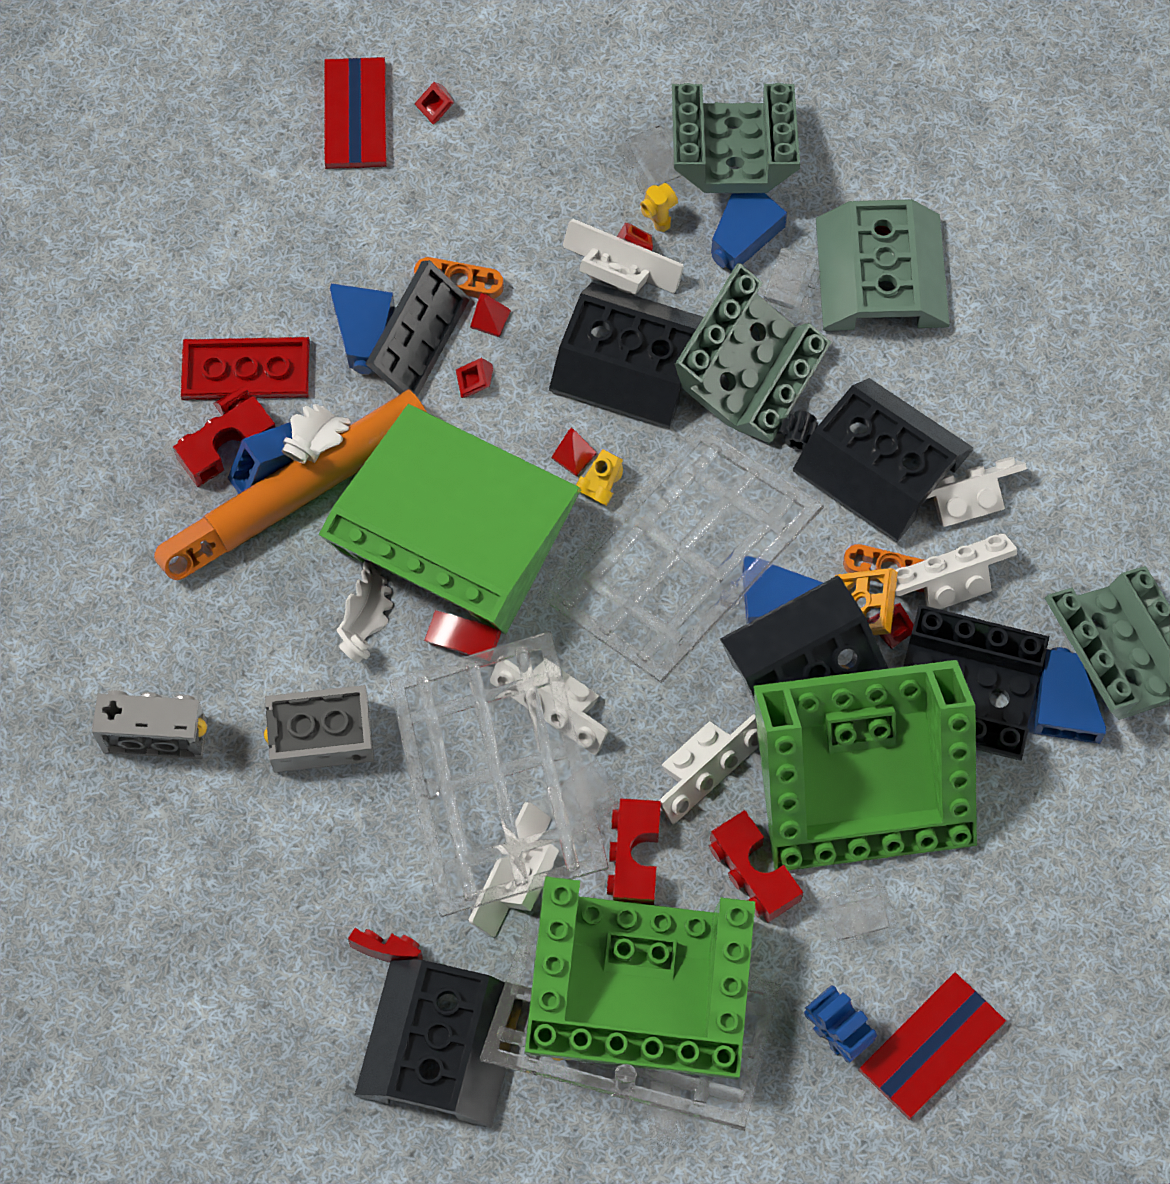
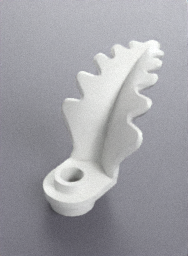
M313 404V409L309 406H304V416L295 414L291 417L292 439L286 437L283 441L285 446L282 452L302 464H305L307 460L315 463L322 452L339 445L343 441V437L338 433L349 430L347 425L351 423L348 418L337 417L324 406Z
M364 562L363 570L361 571L362 580L358 579L356 582L357 595L350 594L346 599L344 620L337 629V632L343 639V642L339 645L340 649L356 663H360L362 659L367 660L370 653L367 649L370 645L365 639L388 624V618L383 614V611L390 610L393 607V603L385 597V595L392 593L391 588L385 586L388 583L387 579L380 576L381 573L367 562Z

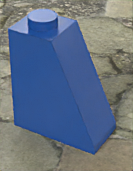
M732 193L712 238L711 254L713 260L720 267L724 268L726 266L730 271H733L739 263L743 265L786 227L787 212L765 193Z
M331 283L332 303L349 368L360 374H370L374 371L365 363L394 313L393 292Z
M291 422L242 440L228 475L229 481L238 494L293 461V459L282 452L285 446L283 444L286 437L292 439Z
M743 556L742 573L746 624L817 587L823 582L751 556Z
M1055 647L1047 649L1043 668L1040 672L1033 734L1101 744L1106 734V726L1084 665L1077 653H1071L1067 648Z

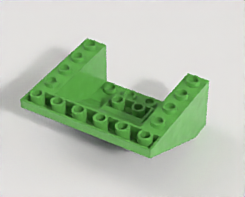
M408 404L334 504L318 535L336 550L362 563L366 559L467 610L477 621L498 629L506 635L581 489L550 472Z
M957 660L754 686L755 716L774 870L782 865H785L789 871L977 846L975 703Z
M545 876L524 1054L738 1080L741 1068L755 901L720 897L714 912L581 897L579 896L580 880Z

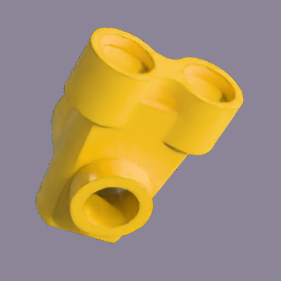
M663 183L660 186H650L646 191L645 199L640 203L643 216L653 221L654 228L657 231L665 232L670 228L671 216H669L668 210L678 204V198L674 190L667 183Z
M602 449L585 477L580 476L576 486L580 487L581 493L607 506L614 494L611 492L613 484L619 481L623 475V459ZM607 463V470L602 473V468Z

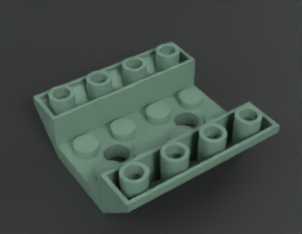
M672 84L674 170L702 192L768 193L800 169L794 84H764L763 103H703L702 84ZM734 166H735V167H739V169H732V168H730V167H734Z
M913 199L849 201L816 217L823 331L855 330L857 318L916 317L917 328L949 327L940 214ZM877 226H886L890 229L891 233L881 236L874 229ZM882 281H889L894 284L895 289L883 291L878 284Z
M739 263L728 277L676 361L675 366L682 388L724 424L739 432L770 443L775 438L784 418H787L820 363L831 341L810 323L795 327L757 294L763 282ZM752 325L756 326L760 332L758 341L751 337L750 327ZM722 374L725 375L730 382V386L727 391L724 390L720 385L719 380Z
M1146 566L1121 573L1108 587L1078 596L1072 587L1049 594L1044 598L1109 710L1118 720L1170 703V605ZM1092 619L1099 622L1102 628L1096 627ZM1125 675L1131 677L1135 684L1129 683Z

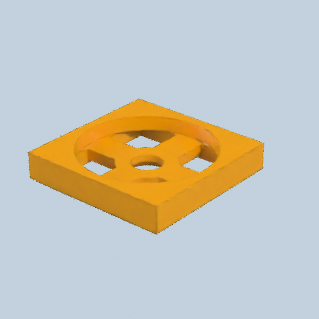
M893 568L838 574L848 590L856 585L855 591L851 594L856 602L860 598H866L865 606L860 608L865 617L871 608L881 607L878 621L869 624L873 635L891 633L898 572ZM878 580L884 584L883 593H869L870 581Z

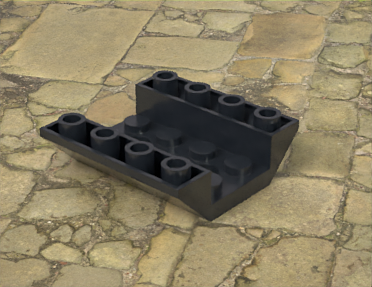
M591 282L581 292L559 346L549 391L670 429L680 402V390L682 388L675 363L704 317ZM596 327H604L609 331L608 335L602 338L595 337L591 332ZM662 345L669 349V353L659 357L653 354L652 349Z
M868 378L852 385L816 427L794 465L793 472L886 536L898 542L915 522L918 508L949 470L953 473L956 472L973 451L974 447ZM855 423H862L868 430L863 434H855L850 430V426ZM908 458H913L920 463V467L915 470H909L903 466L902 462Z
M838 575L720 638L733 668L741 674L753 701L754 686L889 669L864 613ZM845 649H851L853 652L851 661L848 664L839 665V654Z
M919 604L903 667L957 660L975 703L976 750L1022 761L1029 731L1027 727L1050 636ZM997 692L1002 693L1007 697L1008 704L1001 708L995 707L991 704L989 696Z
M426 960L390 961L354 1095L389 1104L391 1099L455 1114L458 1121L492 1129L525 991L487 974ZM445 994L455 996L458 1000L457 1006L451 1011L441 1010L437 1005L441 996ZM426 1062H434L440 1067L439 1075L434 1079L427 1080L420 1075L421 1066Z

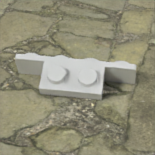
M571 219L568 223L563 247L585 256L580 264V272L588 274L594 280L614 285L622 292L635 295L646 282L671 293H675L678 289L684 269L683 264L578 220Z
M1014 457L997 460L995 467L985 469L984 466L969 468L965 470L966 475L954 478V475L944 476L927 497L934 498L941 526L946 527L1004 510L1005 507L998 478L1026 470V463L1018 460L1015 461Z
M1006 534L993 535L985 540L968 546H961L956 550L930 557L911 566L898 568L896 570L898 575L895 596H901L923 588L926 605L943 609L992 591L988 565L1017 555V548Z
M504 657L497 661L490 678L491 684L592 754L596 755L601 750L608 734V729L586 714L597 702L598 694L547 659L541 662L529 674Z
M755 714L750 716L731 735L709 721L662 764L664 771L678 781L659 800L661 801V809L670 823L675 824L759 747Z
M530 802L523 804L469 917L470 924L490 937L496 936L509 908L531 911L539 897L545 876L553 868L554 860L559 852L552 844L541 843L551 818Z

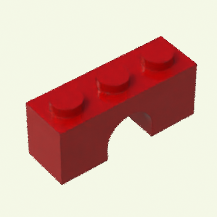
M252 396L247 400L238 401L230 411L222 416L211 418L203 428L195 433L187 434L180 438L177 444L173 446V449L181 466L195 485L199 487L225 471L221 457L217 453L222 444L231 440L242 442L244 438L267 431L276 426L255 396Z
M620 798L619 809L612 810L611 829L618 830L617 842H610L609 862H615V875L608 874L607 895H613L614 901L654 905L657 867L644 866L637 863L633 859L631 852L640 843H658L661 801Z
M743 810L711 831V844L708 846L718 862L724 860L731 870L728 872V876L733 885L738 890L743 888L750 897L747 901H755V916L758 918L763 916L767 923L801 902L804 892L785 865L769 873L759 872L752 867L749 862V856L763 846L764 836L748 813Z

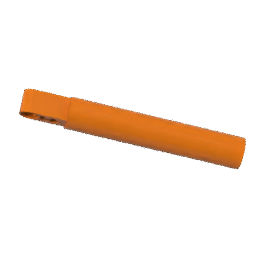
M406 390L351 424L346 432L338 433L343 437V441L339 445L322 452L315 463L309 460L305 464L295 460L291 461L205 514L199 521L161 543L155 550L154 558L156 563L169 578L173 580L186 578L219 556L232 551L359 472L405 407L410 404L426 412L424 406L411 390ZM179 556L175 563L169 565L172 558Z

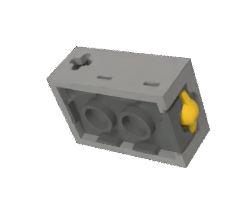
M366 685L265 696L267 727L264 731V739L269 746V760L274 773L374 762L370 707Z
M118 690L108 691V694L97 693L92 733L103 753L203 759L207 719L199 700L184 694L176 695L175 698H165L151 692L142 693L141 696L128 695L126 692Z

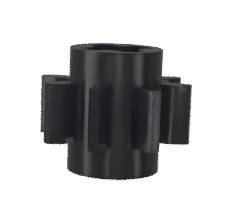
M796 411L794 415L790 414L789 419L784 418L780 432L785 434L783 438L785 444L792 449L803 451L819 422H817V418L813 414L806 411Z

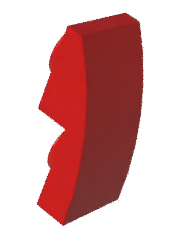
M435 610L424 641L434 646L457 651L464 656L491 663L501 631L466 618Z
M354 928L348 937L351 948L375 959L386 962L395 960H423L422 952L418 949L420 947L419 943L406 935H402L399 938L392 933L386 943L382 944L383 938L369 929L362 932Z

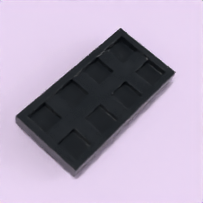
M430 260L422 261L365 364L399 394L409 389L418 397L471 298Z

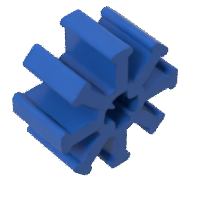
M833 985L829 986L805 1007V1017L815 1025L813 1030L820 1038L825 1037L829 1042V1048L837 1056L841 1054L847 1063L852 1062L877 1037L876 1031L865 1023L868 1021L866 1015L861 1010L856 1011L851 1004V998L844 992L840 994Z

